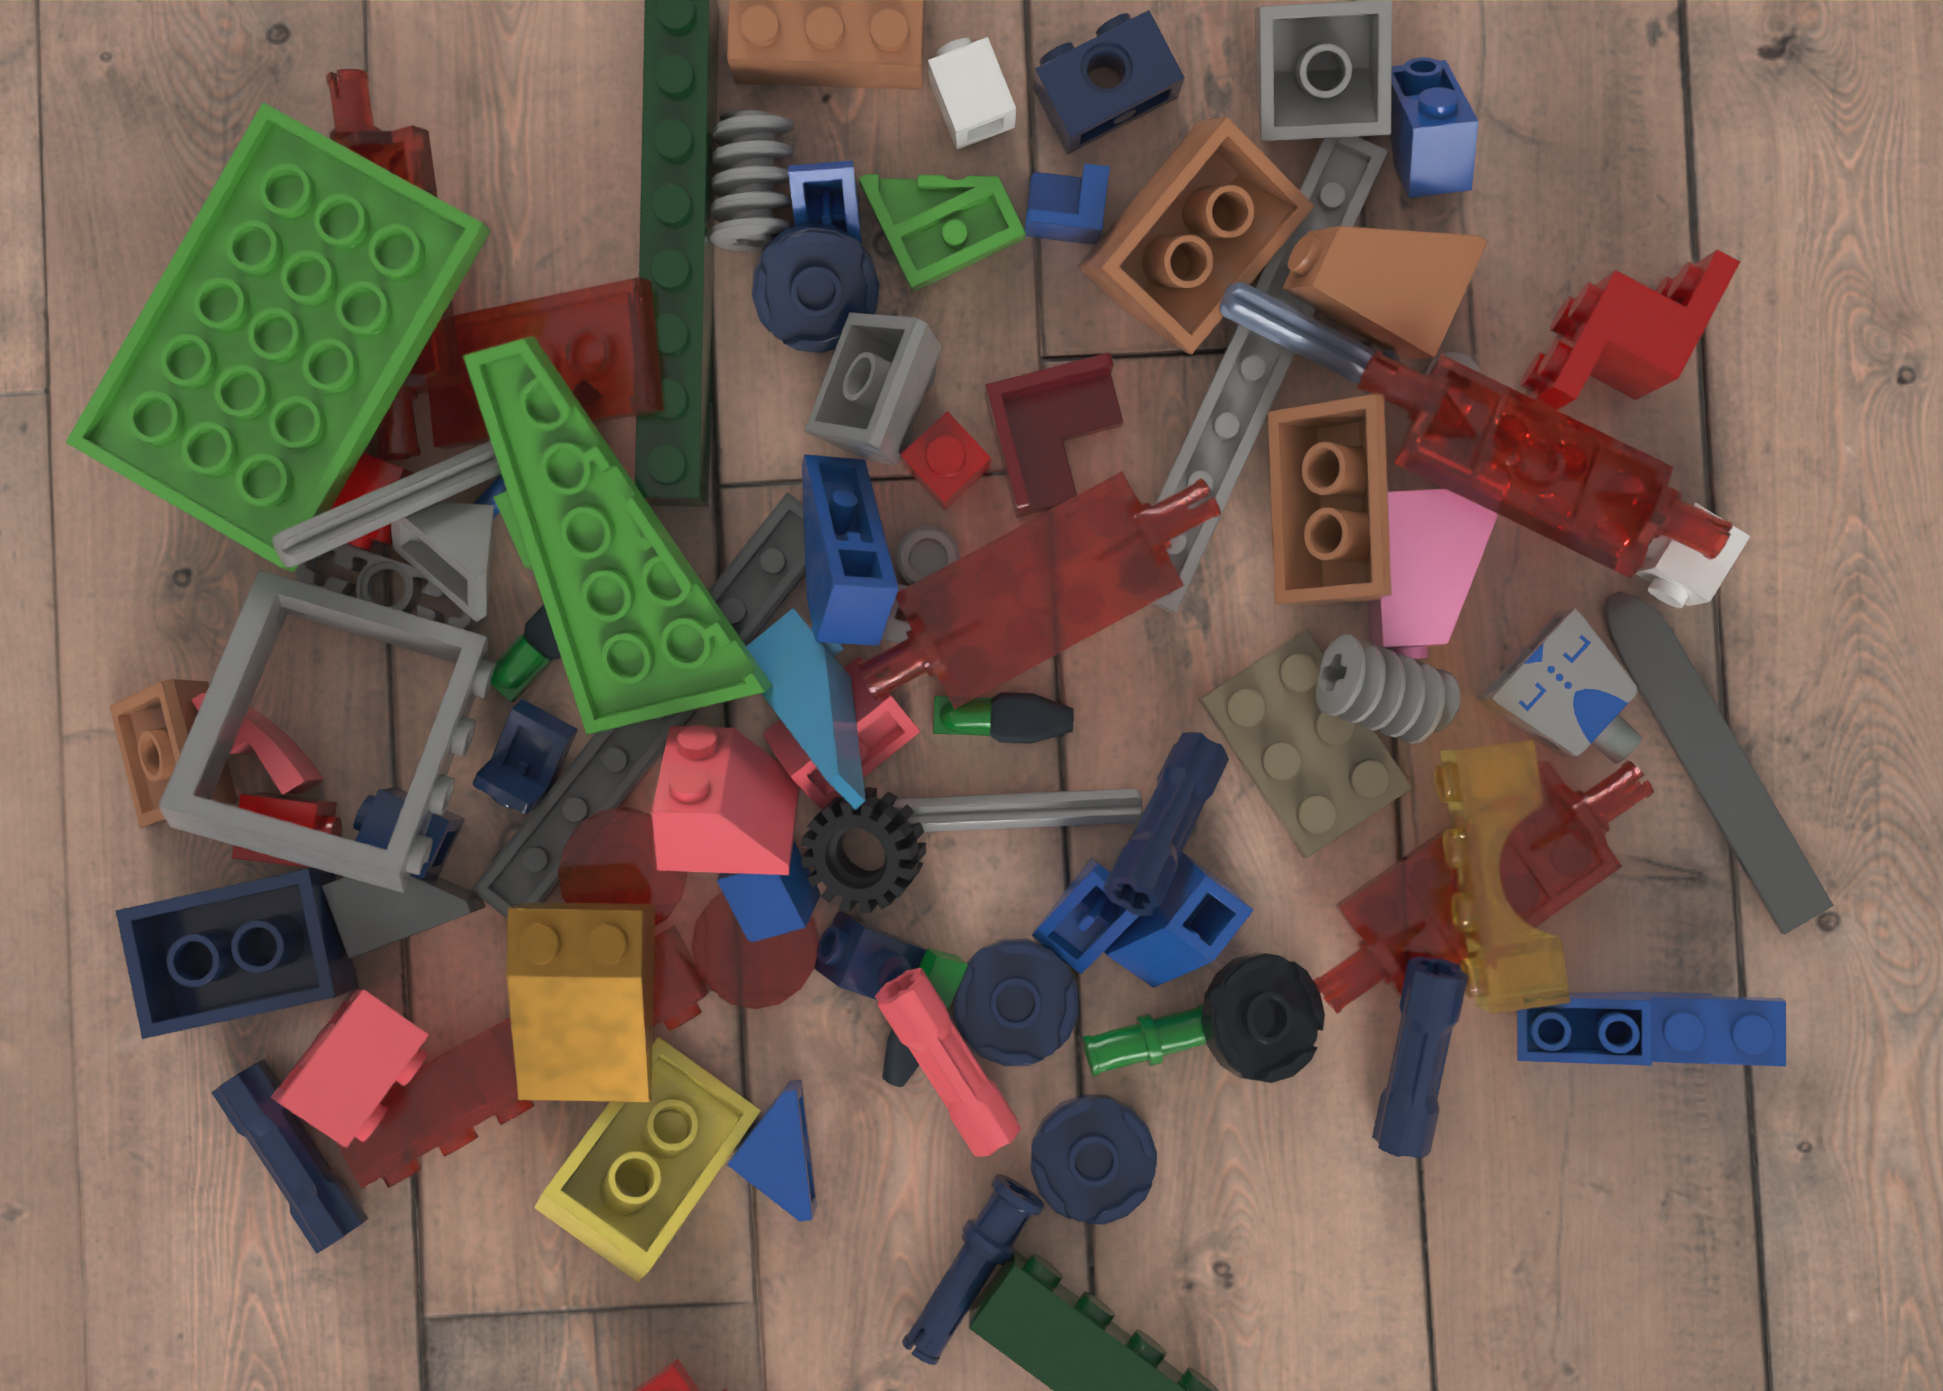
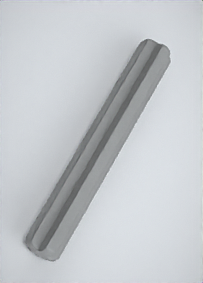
M491 440L275 534L272 538V543L279 559L286 567H294L500 475L501 470Z
M1134 788L897 798L893 804V807L898 811L908 804L914 813L907 821L910 826L921 822L924 832L1137 823L1142 816V796L1140 791Z

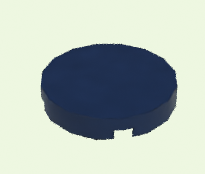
M807 222L784 229L764 246L753 267L751 293L760 322L775 337L782 340L783 344L797 351L824 353L836 349L850 312L874 314L876 312L880 284L871 255L855 236L835 225Z
M1001 939L980 948L966 962L968 964L967 969L953 998L954 1019L963 1038L982 1058L1002 1066H1030L1052 1055L1070 1038L1079 1015L1078 989L1068 965L1050 948L1029 939Z
M1083 1094L1059 1103L1042 1119L1032 1140L1030 1167L1040 1196L1057 1214L1070 1220L1072 1218L1076 1221L1087 1222V1224L1105 1225L1127 1217L1146 1199L1155 1177L1157 1150L1147 1124L1131 1106L1107 1095Z

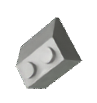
M1392 0L1276 5L1254 8L1255 77L1261 141L1391 135Z
M850 312L804 432L864 460L897 466L900 454L907 449L912 440L913 422L923 396L932 386L936 376L935 365L942 345L929 325L913 317Z

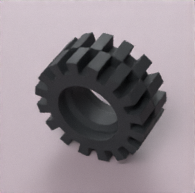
M866 787L864 789L866 801L856 810L842 796H836L811 820L807 826L810 830L802 837L801 846L809 848L801 856L802 867L814 866L815 868L807 877L812 888L823 882L828 888L821 897L828 903L836 895L843 897L839 909L848 912L857 903H860V913H871L878 904L881 910L891 905L912 883L924 864L919 861L926 854V843L917 842L924 833L921 822L910 826L907 820L914 813L911 807L906 804L898 811L893 807L898 796L887 792L881 799H878V788ZM860 828L873 834L885 850L883 866L877 870L867 871L853 864L842 847L845 832Z

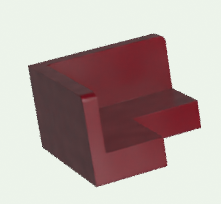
M1111 353L985 384V399L1016 518L1077 503L1078 497L1063 441L1123 425L1124 422L1111 376L1114 367Z

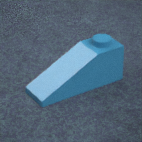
M792 608L746 647L773 685L766 692L761 693L828 783L856 810L866 799L851 676L835 657L844 648L839 643L816 642L813 626L810 627L796 610Z

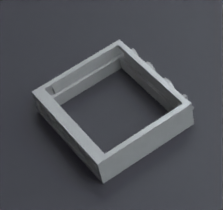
M259 569L158 807L168 825L172 828L404 893L411 873L420 875L424 862H428L433 839L425 836L433 813L443 816L448 807L455 779L447 776L454 755L457 754L464 757L471 744L476 720L469 718V714L475 698L485 699L491 689L490 680L497 663L489 660L487 636ZM287 614L456 663L387 850L211 800Z

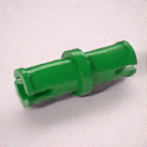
M1203 1004L1197 1008L1152 1019L1149 1013L1136 1016L1135 1024L1093 1036H1083L1084 1051L1092 1076L1147 1061L1149 1066L1163 1063V1056L1206 1044L1201 1023Z

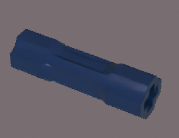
M1185 732L1181 734L1178 742L1173 745L1157 777V786L1132 837L1121 850L1103 886L1107 897L1112 903L1124 907L1131 914L1152 916L1156 906L1161 905L1178 869V859L1205 802L1213 795L1229 761L1222 744L1209 740L1202 733Z
M1418 956L1409 960L1399 1004L1401 1020L1387 1087L1380 1096L1372 1138L1378 1142L1379 1149L1396 1157L1408 1156L1421 1159L1430 1154L1440 1111L1437 1099L1453 1027L1459 1021L1469 976L1461 970L1460 965L1442 958L1431 959Z
M263 1059L233 1076L211 1093L237 1133L247 1138L287 1199L291 1216L317 1254L369 1218L343 1178L333 1173L297 1116L270 1098L281 1083L266 1060Z

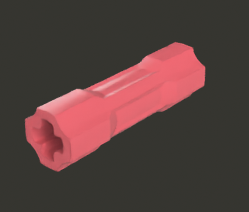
M923 969L907 970L899 977L887 982L875 995L878 1001L877 1006L901 1043L909 1048L947 1107L952 1122L974 1156H990L999 1148L1010 1144L1021 1130L1017 1123V1117L996 1084L988 1079L950 1019L946 1005Z

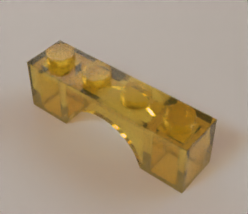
M1512 740L1440 750L1442 764L1435 765L1434 781L1440 803H1448L1451 829H1445L1443 832V846L1448 866L1450 868H1457L1460 893L1453 894L1452 912L1458 932L1466 933L1469 958L1461 960V970L1469 975L1465 989L1467 997L1475 998V1005L1491 1014L1570 1003L1561 937L1537 930L1524 922L1507 902L1499 877L1501 851L1508 835L1525 816L1543 806L1534 740Z

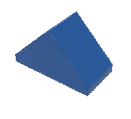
M853 160L789 165L788 176L795 226L807 222L835 225L855 236L863 245L859 190Z
M1092 857L1032 934L1035 939L1047 948H1050L1058 957L1080 974L1139 916L1131 914L1124 907L1109 900L1103 886L1110 871Z
M802 1080L789 1081L735 1150L727 1164L799 1222L812 1220L817 1207Z

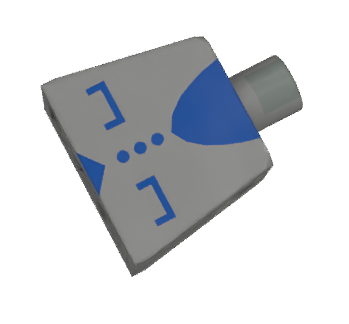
M1575 608L1557 612L1476 699L1484 707L1562 757H1578L1592 743L1614 764H1618L1628 757L1642 740V736L1618 715L1636 696L1638 692L1636 684L1583 615Z

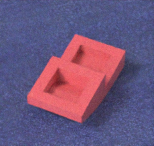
M201 693L192 699L198 711L206 693ZM249 706L230 754H249L255 751L282 795L304 793L323 781L324 779L300 747L276 724Z

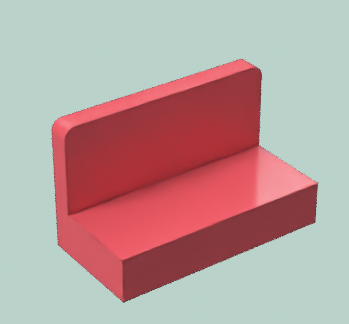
M858 657L844 667V669L851 676L864 778L921 731L884 687L861 657ZM781 719L764 732V739L788 775L821 810L836 796H841L824 778Z

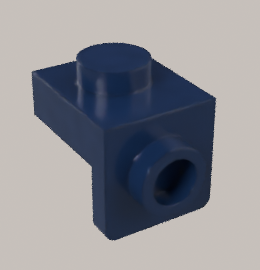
M523 699L520 700L511 709L491 759L476 773L472 785L490 795L501 806L516 809L524 814L530 813L554 786L578 729Z
M839 911L832 925L825 930L820 938L817 948L818 957L814 968L838 987L877 1000L875 995L887 982L899 977L907 970L919 968L926 949L912 941L865 925L853 916Z

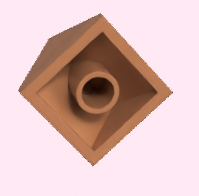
M181 679L160 681L109 706L140 828L167 822L158 806L199 712L192 699L201 693H207L209 688L207 681ZM227 760L211 800L230 806L237 804L238 800Z

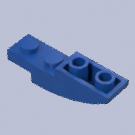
M1580 992L1517 995V1061L1652 1066V1062L1786 1067V1001L1782 998L1713 996L1711 993Z

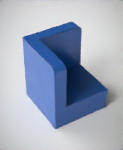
M1084 163L1082 177L1042 172L1033 173L1031 175L1025 221L1026 237L1096 245L1100 240L1103 228L1110 166Z
M794 840L789 875L720 873L717 878V882L750 942L806 928L820 898L818 886L816 885L812 888L807 879L811 873L808 867H802V855Z

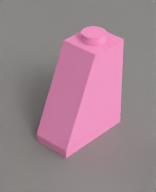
M1504 486L1388 492L1392 595L1368 602L1371 643L1376 647L1390 649L1396 654L1404 655L1414 660L1429 659V647L1449 643L1503 504Z

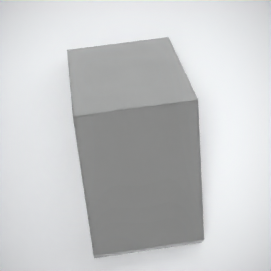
M439 501L391 523L393 550L476 622L487 616L494 555V505Z

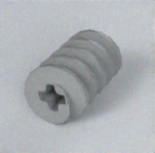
M759 110L729 111L720 116L721 122L713 128L714 141L721 147L717 148L712 154L713 166L720 173L712 178L711 186L712 191L721 198L716 199L711 204V216L720 223L710 229V241L717 247L727 250L761 253L764 246L772 240L773 235L781 233L784 229L791 228L790 222L774 217L773 210L791 206V197L774 191V185L789 182L788 170L775 166V160L793 156V146L777 141L776 135L793 131L794 121Z
M1345 633L1335 638L1324 652L1316 686V702L1323 713L1332 716L1340 715L1343 720L1354 724L1359 722L1361 726L1374 731L1379 729L1382 734L1394 738L1399 737L1400 740L1414 745L1425 741L1432 733L1443 731L1452 723L1460 709L1461 693L1458 681L1447 671L1435 669L1431 665L1396 654L1394 651L1386 648L1376 647L1373 643L1356 639L1354 636Z

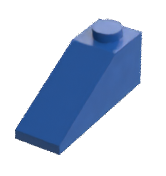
M804 454L802 461L806 598L816 642L879 646L898 591V586L866 460Z

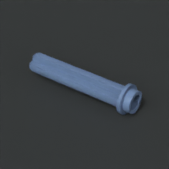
M1244 282L1230 284L1225 290L1219 305V310L1224 317L1363 386L1365 395L1382 394L1387 399L1392 397L1401 387L1406 375V367L1400 362L1397 353L1391 350L1381 353Z

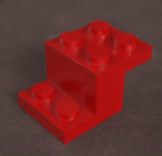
M1717 249L1695 264L1687 262L1673 279L1666 276L1655 291L1617 270L1595 285L1588 282L1576 299L1569 296L1555 315L1550 331L1556 333L1557 336L1547 354L1539 352L1524 373L1520 386L1527 389V392L1518 408L1541 420L1576 400L1589 375L1635 400L1678 379L1736 272L1740 261Z

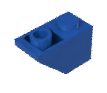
M1420 57L1411 59L1404 65L1392 66L1390 139L1394 167L1408 198L1471 191L1478 119L1447 61Z
M1182 851L1178 859V869L1161 905L1156 906L1152 916L1139 915L1104 952L1145 983L1155 988L1213 962L1254 910L1225 882Z

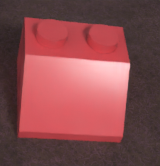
M704 725L670 726L652 807L657 871L789 875L800 787L788 775L782 764L735 728L708 727Z
M364 989L350 991L270 1098L345 1148L348 1147L354 1137L364 1142L386 1114L387 1108L381 1105L380 1102L394 1082L397 1081L405 1086L425 1061L428 1053L420 1047L429 1034Z

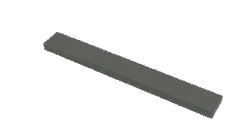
M787 492L708 591L745 646L749 645L806 575L803 504ZM699 708L596 732L471 890L507 919L508 908L525 902L545 903L662 756L666 746L669 727L685 726Z

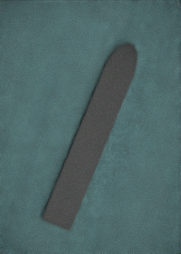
M1622 592L1614 593L1605 599V620L1610 639L1621 662L1636 684L1638 691L1780 933L1785 935L1833 907V903L1672 629L1658 611L1638 597Z

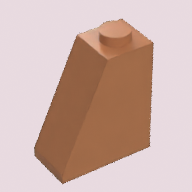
M1348 226L1308 231L1307 235L1298 241L1288 260L1290 273L1282 290L1381 348L1397 353L1400 359L1435 358L1488 241L1479 235Z

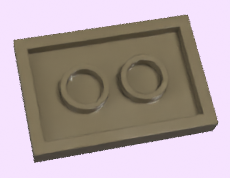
M1307 629L1301 631L1198 699L1301 855L1305 858L1310 857L1412 789L1407 778L1374 730L1361 726L1359 722L1354 724L1343 720L1340 715L1332 716L1321 712L1316 702V686L1320 674V663L1324 654Z

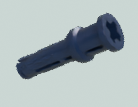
M996 1174L991 1182L994 1191L976 1220H967L963 1227L962 1239L965 1242L909 1333L902 1340L906 1350H911L915 1345L916 1348H914L911 1354L927 1364L936 1365L938 1363L941 1353L997 1264L1005 1265L1006 1262L1012 1260L1016 1253L1013 1247L1016 1239L1031 1215H1040L1044 1208V1203L1038 1196L1019 1182L1005 1175Z

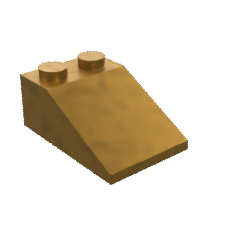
M525 902L508 908L506 977L518 1100L651 1101L655 904Z

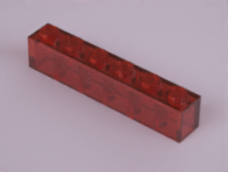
M675 925L654 936L653 1027L664 1022L668 1031H671L701 1014L702 1010L697 1002L704 999L711 992ZM510 1017L422 1065L405 1086L395 1081L380 1102L381 1105L387 1108L386 1114L364 1142L354 1137L347 1148L336 1142L361 1189L381 1178L387 1188L392 1187L423 1168L418 1160L420 1156L439 1147L445 1157L478 1138L479 1136L474 1126L495 1115L498 1123L503 1125L535 1106L532 1100H518Z

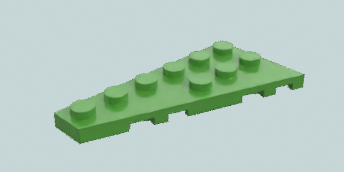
M535 337L523 338L463 356L586 735L764 693L773 685Z

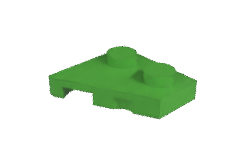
M866 174L858 178L860 187L911 293L1025 240L1026 232L999 176H967L961 180H951L943 175H918V179L879 178V174Z

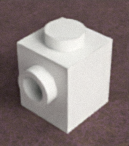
M988 37L973 43L970 38L951 41L937 50L936 57L928 60L929 82L956 150L1015 128L1016 106Z
M1694 502L1674 509L1666 523L1659 521L1651 528L1639 547L1638 552L1644 558L1636 569L1635 574L1651 583L1647 589L1649 593L1670 606L1682 608L1684 604L1692 606L1707 603L1712 600L1750 536Z

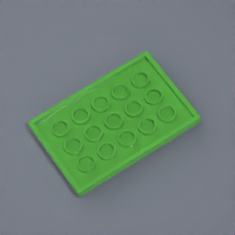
M263 102L65 443L282 569L295 572L298 565L286 567L281 562L274 549L272 538L283 530L331 510L491 230L477 219Z

